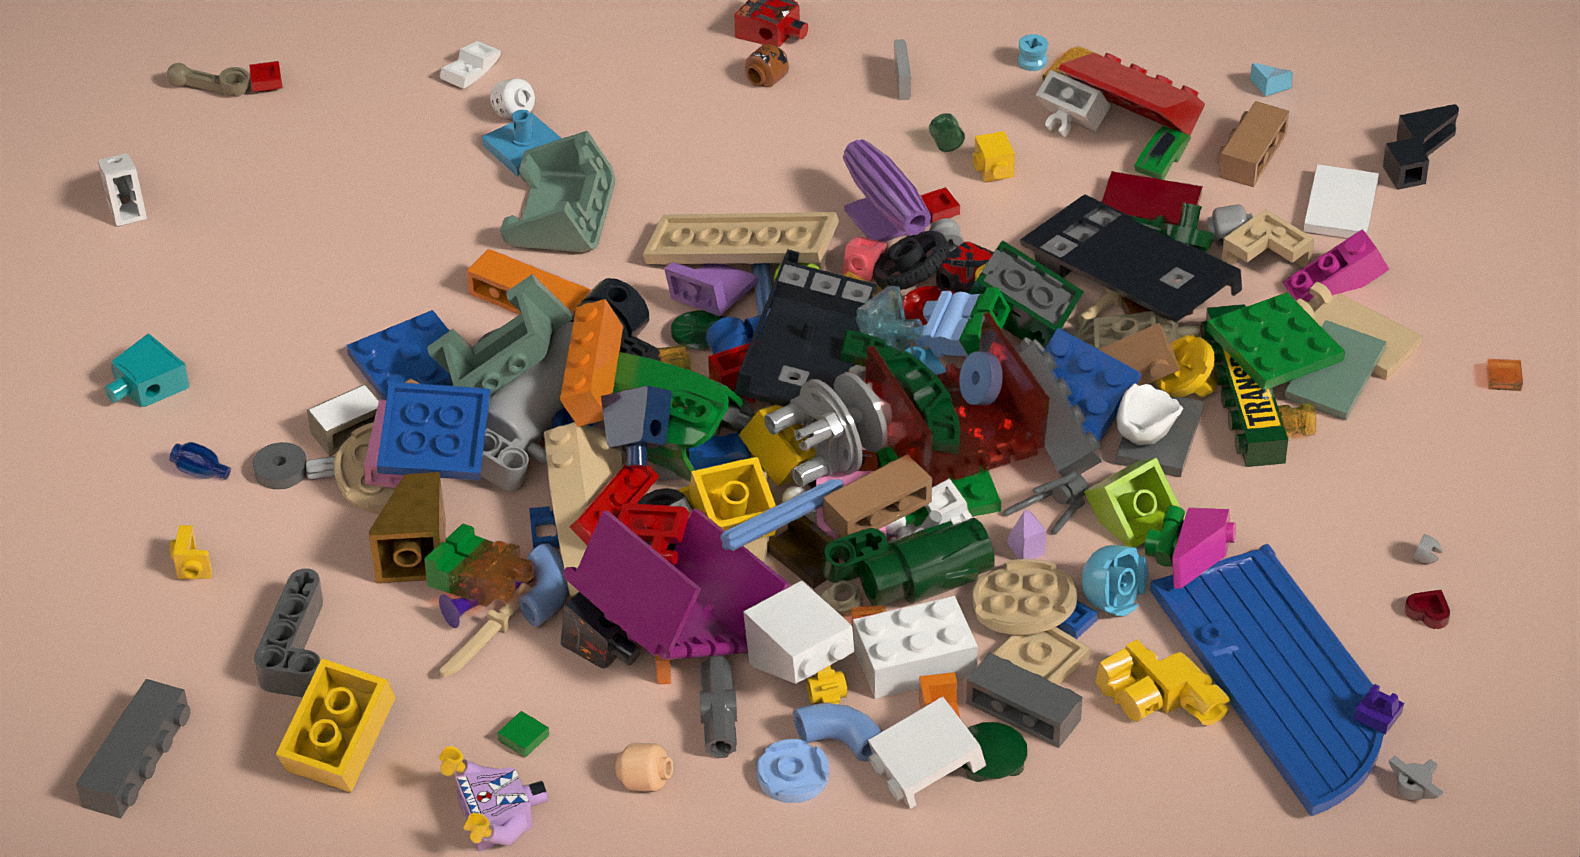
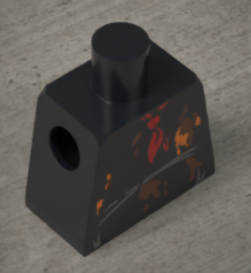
M578 592L565 604L560 645L601 669L607 668L617 658L628 666L636 661L641 648L628 640L627 632L619 625L607 620L604 617V612L582 593Z

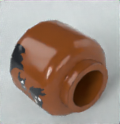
M771 44L762 45L750 54L745 61L746 77L755 86L772 87L789 70L786 53Z

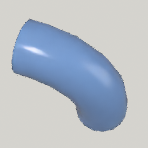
M549 543L537 546L529 554L526 560V568L535 577L536 584L529 592L518 598L522 614L534 627L545 623L559 611L569 594L568 583L563 575L564 565L562 556Z
M821 703L793 710L795 727L801 740H805L806 743L823 739L841 741L852 750L859 761H869L868 757L873 754L868 740L883 732L868 715L848 705Z

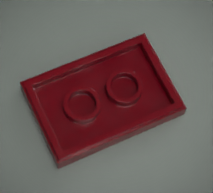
M1111 171L1101 202L1129 216L1132 215L1138 218L1153 220L1158 215H1164L1167 219L1166 223L1178 225L1182 203L1199 206L1203 186Z

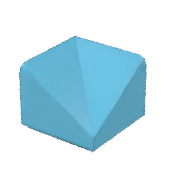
M1258 63L1252 64L1250 80L1264 96L1291 88L1293 76L1291 70L1274 68Z

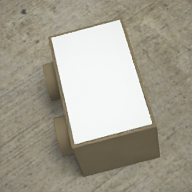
M364 384L307 409L312 436L329 456L336 454L354 430L374 422L379 399Z

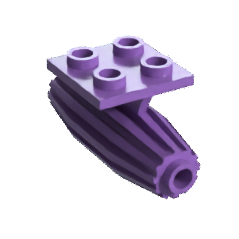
M857 139L849 143L844 150L843 160L856 186L866 198L844 205V211L864 235L869 239L886 242L905 234L916 236L926 230L925 228L929 226V220H931L930 213L917 188L891 158L864 139Z

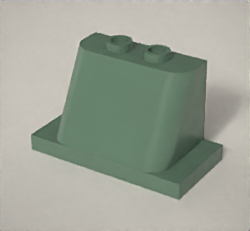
M531 274L506 292L508 301L521 314L473 347L452 329L427 346L429 355L451 375L453 386L490 389L492 395L544 359L548 351L551 334L573 319L570 310Z

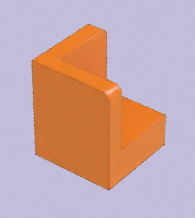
M955 672L919 676L920 708H924L943 696L960 718L957 705V680Z

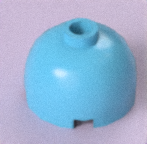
M1107 545L1092 553L1082 569L1081 578L1083 593L1092 606L1107 614L1116 616H1127L1137 608L1139 604L1133 602L1136 600L1138 593H1145L1148 581L1147 561L1144 556L1138 555V549L1125 545Z

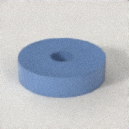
M976 351L965 359L959 381L961 394L967 403L987 406L997 398L1002 385V367L994 354Z

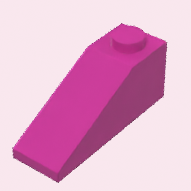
M1188 508L1172 557L1174 588L1181 589L1226 556L1229 544L1235 543L1236 523L1230 522V509Z

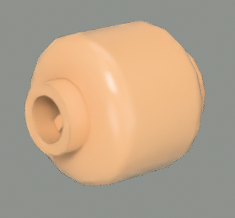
M631 743L617 756V778L629 790L655 792L660 790L664 786L666 779H670L672 776V759L667 757L665 749L659 744Z

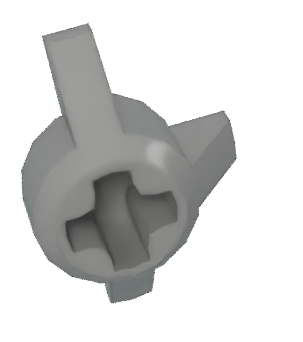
M1396 756L1389 760V764L1398 779V791L1405 798L1411 800L1436 799L1443 794V791L1432 784V774L1438 765L1432 759L1423 765L1417 763L1406 764Z

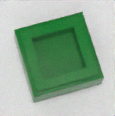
M520 711L497 732L498 741L526 758L549 736V727Z

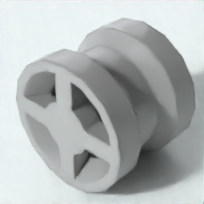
M940 219L934 222L929 231H937L945 236L949 243V251L954 250L964 242L960 234V227L953 219Z

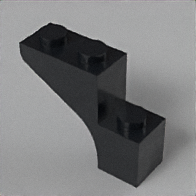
M1456 104L1399 115L1397 141L1386 143L1383 168L1397 190L1426 184L1429 167L1427 156L1456 134V120L1459 115V107Z

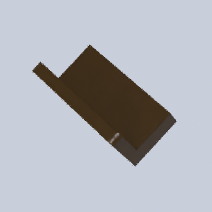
M802 516L788 523L787 530L767 542V552L814 589L827 580L823 576L821 569L825 548L834 539L808 518ZM839 559L833 560L834 562L839 563Z

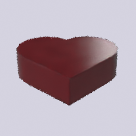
M1441 589L1409 595L1405 603V614L1412 620L1423 621L1429 628L1441 629L1447 626L1449 622L1450 608Z

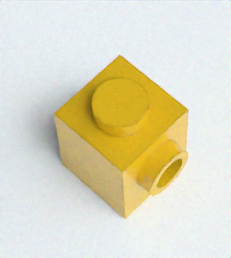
M1005 131L975 136V153L972 154V161L975 171H980L984 182L1014 177L1015 152Z

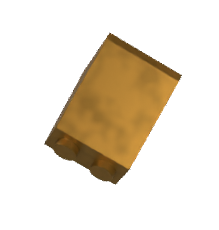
M440 472L405 474L370 528L369 540L376 583L427 580L425 557L438 545L445 542L446 519Z

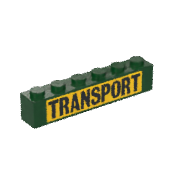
M1246 305L1209 307L1206 311V321L1201 322V337L1208 341L1214 351V379L1216 384L1222 387V406L1229 410V429L1236 433L1237 454H1242L1246 467L1285 464L1288 437L1272 388L1263 391L1206 330L1208 320L1244 308Z

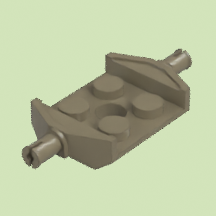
M1150 311L1083 319L1078 333L1074 336L1100 349L1157 323L1161 324L1171 343L1186 335L1200 337L1199 324L1178 327V322L1174 323Z

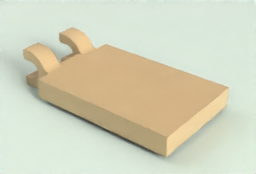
M1316 282L1310 288V294L1314 295V297L1308 303L1300 298L1297 300L1302 308L1321 327L1325 320L1386 341V349L1373 371V374L1384 380H1387L1421 346L1422 335L1341 293L1334 298L1330 290L1319 282Z

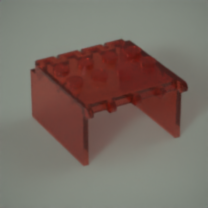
M989 312L982 315L979 352L994 354L1002 367V385L994 402L987 406L967 403L960 390L961 368H957L954 363L946 364V372L936 375L952 398V405L956 414H958L960 424L958 454L931 450L932 432L920 416L915 404L904 392L874 345L867 347L865 383H872L874 393L888 402L892 409V419L887 424V441L898 458L908 454L932 477V487L950 479L949 474L955 481L980 473V466L984 471L1010 464V456L1014 462L1037 456L1038 449L1045 446L1050 398Z

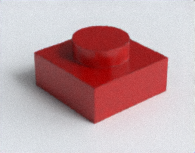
M279 61L249 65L253 92L283 88Z
M946 187L920 195L930 213L931 223L960 215V204Z

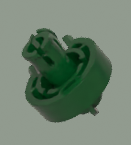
M1182 203L1178 225L1166 223L1167 219L1164 215H1158L1153 220L1130 215L1134 221L1186 246L1191 245L1206 253L1208 249H1211L1214 233L1197 229L1202 206Z

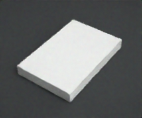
M1317 164L1304 223V232L1349 238L1363 229L1368 234L1379 173Z

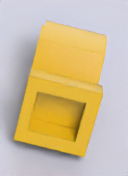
M1123 648L1099 663L1095 683L1101 689L1104 696H1110L1114 699L1115 705H1121L1128 718L1138 722L1161 709L1163 700L1154 684L1155 682L1149 676L1137 680L1131 676L1134 663L1126 648Z

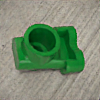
M1175 505L1168 506L1163 518L1162 529L1150 528L1147 533L1145 555L1156 557L1157 564L1170 567L1173 564L1172 557L1185 515V511L1181 507Z

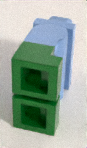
M998 287L986 288L984 294L974 295L965 292H957L952 295L951 291H942L938 301L926 302L923 308V316L927 321V325H916L912 332V337L918 347H930L935 357H943L944 354L950 356H969L976 351L992 353L1000 335L998 331L1002 330L1011 309Z

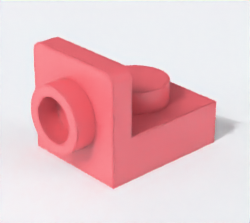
M860 236L846 244L843 275L868 281L872 280L876 261L886 251L887 242Z

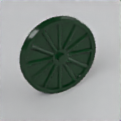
M704 310L683 313L673 320L671 336L676 343L687 348H710L706 342V334L715 322L724 317Z

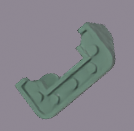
M584 131L524 151L519 173L522 180L528 183L531 190L521 221L514 215L504 218L500 229L503 239L513 247L582 253L596 249L615 186V175L610 163L588 131Z

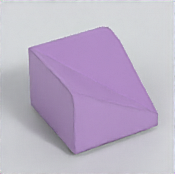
M1025 510L1009 534L1007 544L1019 559H1036L1045 555L1046 530L1031 511Z

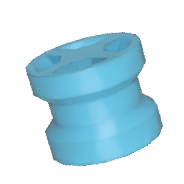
M1037 34L1022 37L1019 40V66L1028 71H1038L1045 68L1047 65L1046 52L1048 51L1047 39Z

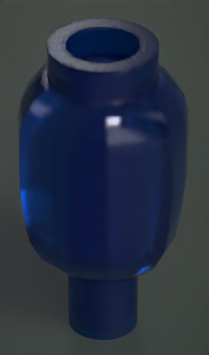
M187 442L183 445L176 443L171 450L170 462L175 463L179 471L192 477L209 479L215 475L227 480L231 473V467L219 463L217 455L203 445L195 442Z

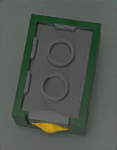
M1002 240L989 261L976 270L975 283L968 294H984L986 288L998 287L1011 309L1003 329L1021 340L1024 338H1028L1031 341L1036 339L1045 349L1057 329H1062L1084 291Z

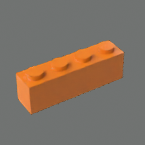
M487 249L466 270L470 295L517 314H521V312L508 301L506 292L531 274L557 297L570 312L591 291V289L491 249Z
M606 299L586 303L576 307L560 401L578 427L604 420L601 396L613 393L623 325Z

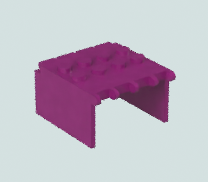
M699 509L692 510L682 542L677 544L674 549L678 553L676 565L668 562L609 511H603L578 568L566 567L563 572L565 580L604 612V617L607 620L619 625L626 631L627 637L630 640L641 644L652 655H659L664 660L747 654L748 647L743 611L787 589L790 585L744 546L734 551L730 549L725 550L720 539L721 534L725 530Z

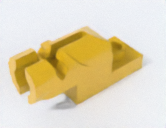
M1138 639L1126 644V650L1131 655L1134 663L1131 676L1135 680L1149 676L1155 682L1154 684L1162 696V710L1166 714L1182 706L1188 713L1206 726L1215 724L1227 715L1229 708L1225 703L1230 701L1229 697L1218 685H1211L1212 679L1207 674H1204L1182 652L1175 653L1159 661L1156 654L1152 650L1147 649Z

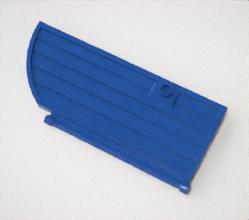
M1264 544L1258 551L1253 550L1220 560L1181 589L1174 588L1173 575L1152 580L1150 585L1152 595L1214 682L1229 697V703L1309 815L1314 816L1324 812L1352 795L1365 782L1373 770L1379 757L1384 736L1383 733L1353 719L1356 707L1373 684L1275 556L1276 553L1271 546Z

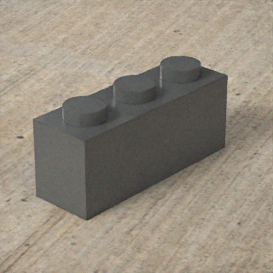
M990 652L967 679L966 704L1057 748H1060L1081 721L1082 696L1076 694L1071 689L1061 687L1039 674L1023 669L1011 661L1002 659Z

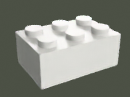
M955 596L853 619L854 651L875 699L919 689V676L955 672L957 680L969 677L977 668L978 646Z

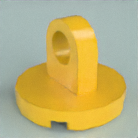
M1186 335L1175 340L1172 346L1180 370L1156 380L1158 388L1168 393L1172 398H1182L1193 392L1205 398L1215 392L1217 384L1211 373L1214 365V351L1211 345L1201 337H1195L1194 335Z

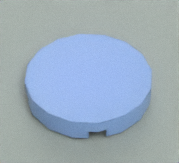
M784 739L771 744L765 749V753L761 758L759 756L756 762L757 782L762 791L772 799L785 803H801L815 798L824 790L829 780V764L823 750L816 745L815 748L807 745L806 741L801 739Z

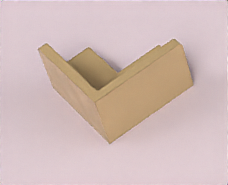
M1264 209L1224 237L1222 261L1231 265L1240 259L1249 262L1269 248L1290 262H1295L1304 268L1312 261L1314 238L1269 210Z

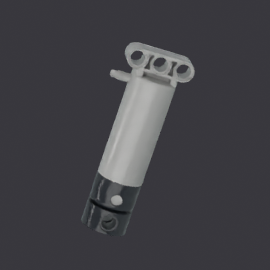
M606 278L600 281L583 298L581 303L576 306L580 307L586 303L606 299L623 325L622 342H624L626 337H637L650 320L647 304L638 291L628 283L615 278ZM576 307L571 311L573 319L551 334L548 351L544 359L491 395L481 476L504 490L515 491L523 487L529 462L528 454L547 464L546 449L539 446L538 443L544 437V432L551 430L567 412L560 401Z

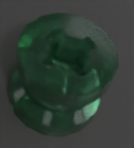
M949 113L940 114L929 124V132L932 138L935 139L939 150L951 152L963 144L965 133L954 115Z

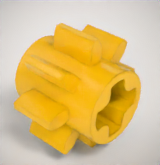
M831 665L805 680L807 695L812 705L817 703L839 704L840 698L847 697V685L842 671L834 672V668L831 669Z

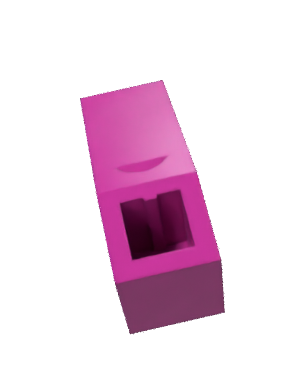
M1361 229L1282 283L1296 301L1300 298L1305 302H1309L1314 297V295L1310 294V288L1316 282L1326 286L1330 290L1331 295H1336L1362 288L1390 269L1372 240Z

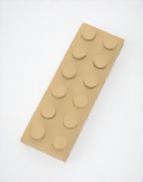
M836 212L667 214L661 217L643 253L646 264L667 265L671 262L692 265L717 263L782 264L786 251L789 249L800 252L798 263H821L839 220Z

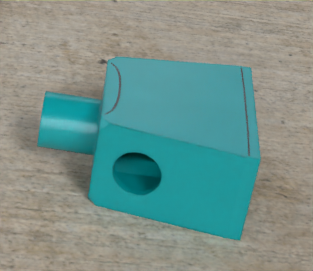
M148 333L112 361L111 366L115 381L104 386V390L109 400L113 403L128 396L140 407H146L184 391L190 386L185 363Z

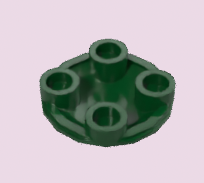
M982 722L967 728L979 743L986 764L985 767L975 773L972 772L967 764L962 765L961 767L966 770L969 779L981 782L985 779L1017 776L1023 772L1024 763L1028 756L1027 743L1018 731L1011 726L999 722Z

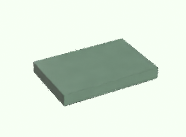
M1325 320L1322 328L1346 351L1344 360L1291 380L1285 391V398L1347 420L1386 349V341Z

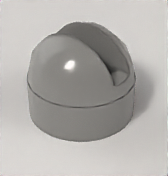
M1424 534L1413 559L1426 564L1436 562L1439 558L1431 553V551L1442 553L1440 543L1435 538Z

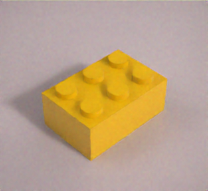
M322 658L277 750L276 755L287 772L352 793L396 698L388 680Z

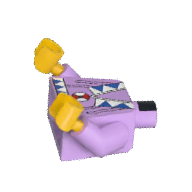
M446 746L439 755V760L443 761L440 766L442 774L450 776L456 771L457 776L455 780L458 801L466 819L463 828L471 832L470 839L476 844L478 852L496 844L512 845L525 831L532 827L530 807L548 802L547 791L542 780L522 786L516 769L511 767L497 769L477 765L463 759L462 752L453 746Z

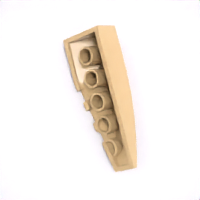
M573 422L544 432L552 505L564 569L566 567L578 568L587 548V545L569 526L624 465L623 452L609 448L604 430L588 425L578 427ZM567 581L570 597L572 598L579 591Z

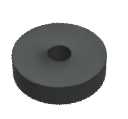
M287 442L273 443L265 446L256 453L253 459V470L257 482L269 489H287L297 485L307 474L306 454L299 446Z

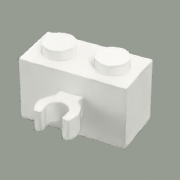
M1050 70L1036 93L1037 98L1046 110L1054 113L1048 117L1045 126L1049 131H1053L1057 124L1062 123L1058 132L1063 137L1069 134L1071 121L1096 132L1111 107L1101 91L1053 70Z

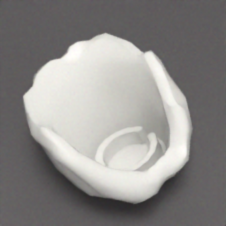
M1134 383L1126 390L1117 412V429L1123 437L1136 445L1155 444L1168 433L1175 420L1181 414L1183 407L1176 399L1170 398L1168 393L1157 390L1152 385L1144 384L1139 386Z

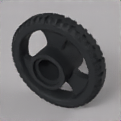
M923 231L916 236H907L894 243L880 256L873 270V278L877 285L885 291H900L920 284L931 277L943 265L949 255V243L945 236L937 231ZM935 247L931 255L927 257L926 253ZM895 272H900L899 275L891 276Z

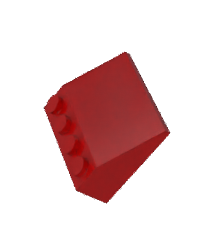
M1091 53L1060 64L1059 71L1071 79L1101 91L1108 102L1191 135L1205 106V103L1197 97L1198 91L1185 85L1181 89L1172 86V80L1159 74L1155 78L1146 75V69L1131 63L1130 67L1120 64L1122 61L1120 58L1110 53H1105L1104 57Z

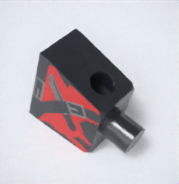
M969 241L963 242L954 250L949 251L947 259L936 271V284L938 288L946 291L947 288L955 293H969L975 283L976 270L986 264L994 252Z

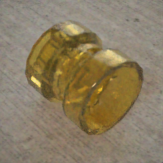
M1301 403L1298 407L1293 408L1290 405H1278L1288 438L1296 433H1300L1303 436L1315 435L1316 413L1312 403Z

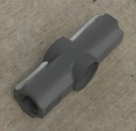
M722 655L710 656L706 661L701 662L700 668L702 691H700L701 724L704 723L705 753L713 755L714 758H727L729 754L736 751L737 745L735 722H737L736 689H733L732 662L726 660Z

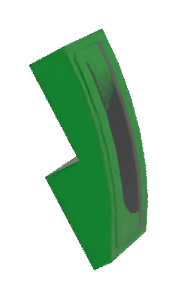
M1162 126L1141 152L1134 164L1135 171L1164 180L1173 162L1178 163L1191 136Z

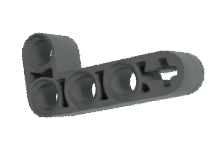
M302 568L289 576L256 650L254 662L258 683L264 691L303 697L321 661L318 654L304 649L323 606L320 577L312 569Z

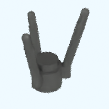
M1072 471L1064 477L1034 488L1033 493L1036 495L1005 509L1003 515L1009 516L1053 495L1058 503L1062 505L1070 504L1069 508L1051 530V533L1055 535L1074 512L1085 505L1082 497L1086 495L1084 491L1088 489L1087 482L1081 474Z

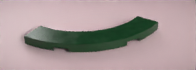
M846 329L840 361L866 367L895 383L908 395L920 413L925 429V449L958 454L960 443L958 414H956L952 405V398L933 371L905 350L900 352L886 345V341Z

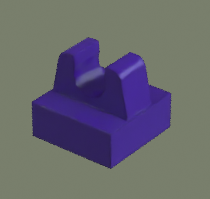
M1374 684L1356 707L1353 719L1386 735L1402 714L1404 703L1399 701L1397 694L1392 693L1389 696L1379 691L1380 686Z

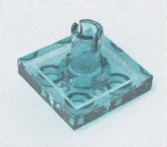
M887 286L856 310V322L861 333L886 341V345L900 352L910 347L909 339L918 340L922 336L923 326L920 319H905L899 286Z

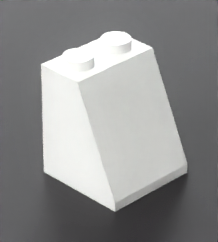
M803 581L743 611L749 664L756 669L796 684L854 652L852 625Z

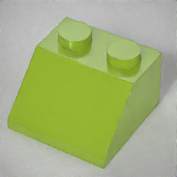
M1157 457L1136 461L1084 491L1098 521L1122 543L1134 548L1145 543L1150 528L1162 529L1163 518L1168 506L1175 505L1180 507Z

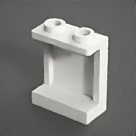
M943 696L868 740L873 754L868 758L873 769L879 776L882 774L886 775L889 779L886 783L893 797L897 801L903 799L910 809L916 806L915 793L962 765L967 764L973 773L986 766L979 743Z

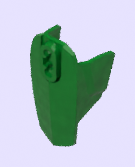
M619 352L613 393L647 385L672 391L666 443L662 447L648 449L647 460L673 471L677 476L690 482L691 473L695 469L686 455V448H696L712 437L728 410V402L739 407L744 402L724 384L699 373L654 359Z

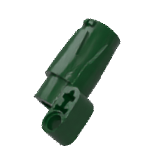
M970 518L953 524L952 521L945 522L890 542L887 541L886 535L878 529H863L829 542L825 548L821 570L823 576L832 583L850 581L859 577L869 602L874 608H878L902 598L908 603L914 604L973 582L978 578L979 574L994 568L995 557L986 529L977 518ZM840 559L845 563L839 564L834 562L833 560Z

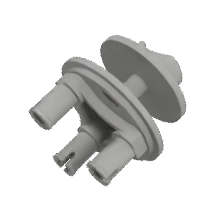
M845 372L835 379L834 390L826 383L817 379L805 382L801 387L798 397L791 399L789 405L765 415L766 419L764 421L768 431L773 435L796 423L804 427L795 431V439L798 441L807 437L806 440L798 444L799 447L806 451L814 446L816 454L814 458L791 469L793 480L798 486L803 487L826 474L830 476L836 472H844L846 475H850L858 471L862 464V447L870 452H877L886 446L888 439L887 424L891 422L892 409L888 402L874 393L872 383L866 384L857 375Z

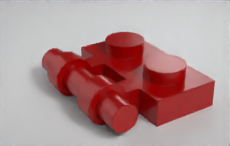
M623 503L618 520L643 541L652 542L651 547L672 565L677 564V551L667 550L668 543L681 544L690 515L686 507Z

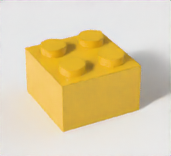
M758 456L692 471L689 495L694 509H699L725 531L776 507ZM774 530V531H772V532H770V533H768V534H766V535H764V536H762V537H760V538H764V537H768V536L775 535L776 530Z

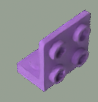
M671 262L664 268L672 300L721 316L758 283L757 275L725 264H704L698 270Z

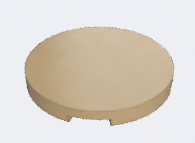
M373 422L354 430L352 435L340 447L339 451L336 452L334 473L339 491L347 501L361 510L380 514L396 488L365 484L364 463Z
M1017 559L1004 562L1003 568L995 570L988 575L982 574L973 586L971 598L976 618L986 627L1009 635H1030L1050 630L1068 619L1077 604V589L1074 578L1057 569L1055 563L1040 559Z

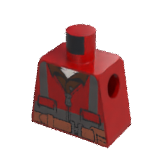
M748 0L734 14L735 38L780 47L790 36L802 40L808 32V23L800 21V6L794 0Z

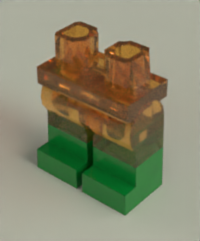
M464 523L445 539V542H442L425 557L428 587L469 600L478 599V604L485 607L495 599L507 603L514 597L516 591L515 580L527 584L534 576L533 562L520 557L519 545L513 543L508 545L503 541L492 542L476 536L474 527Z

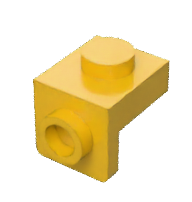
M179 525L176 539H171L170 557L171 560H174L177 578L211 579L213 571L209 552L207 550H197L193 525Z

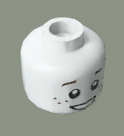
M515 78L498 82L491 91L490 102L498 116L512 119V114L517 110L524 109L528 110L529 113L532 111L535 104V95L528 82Z

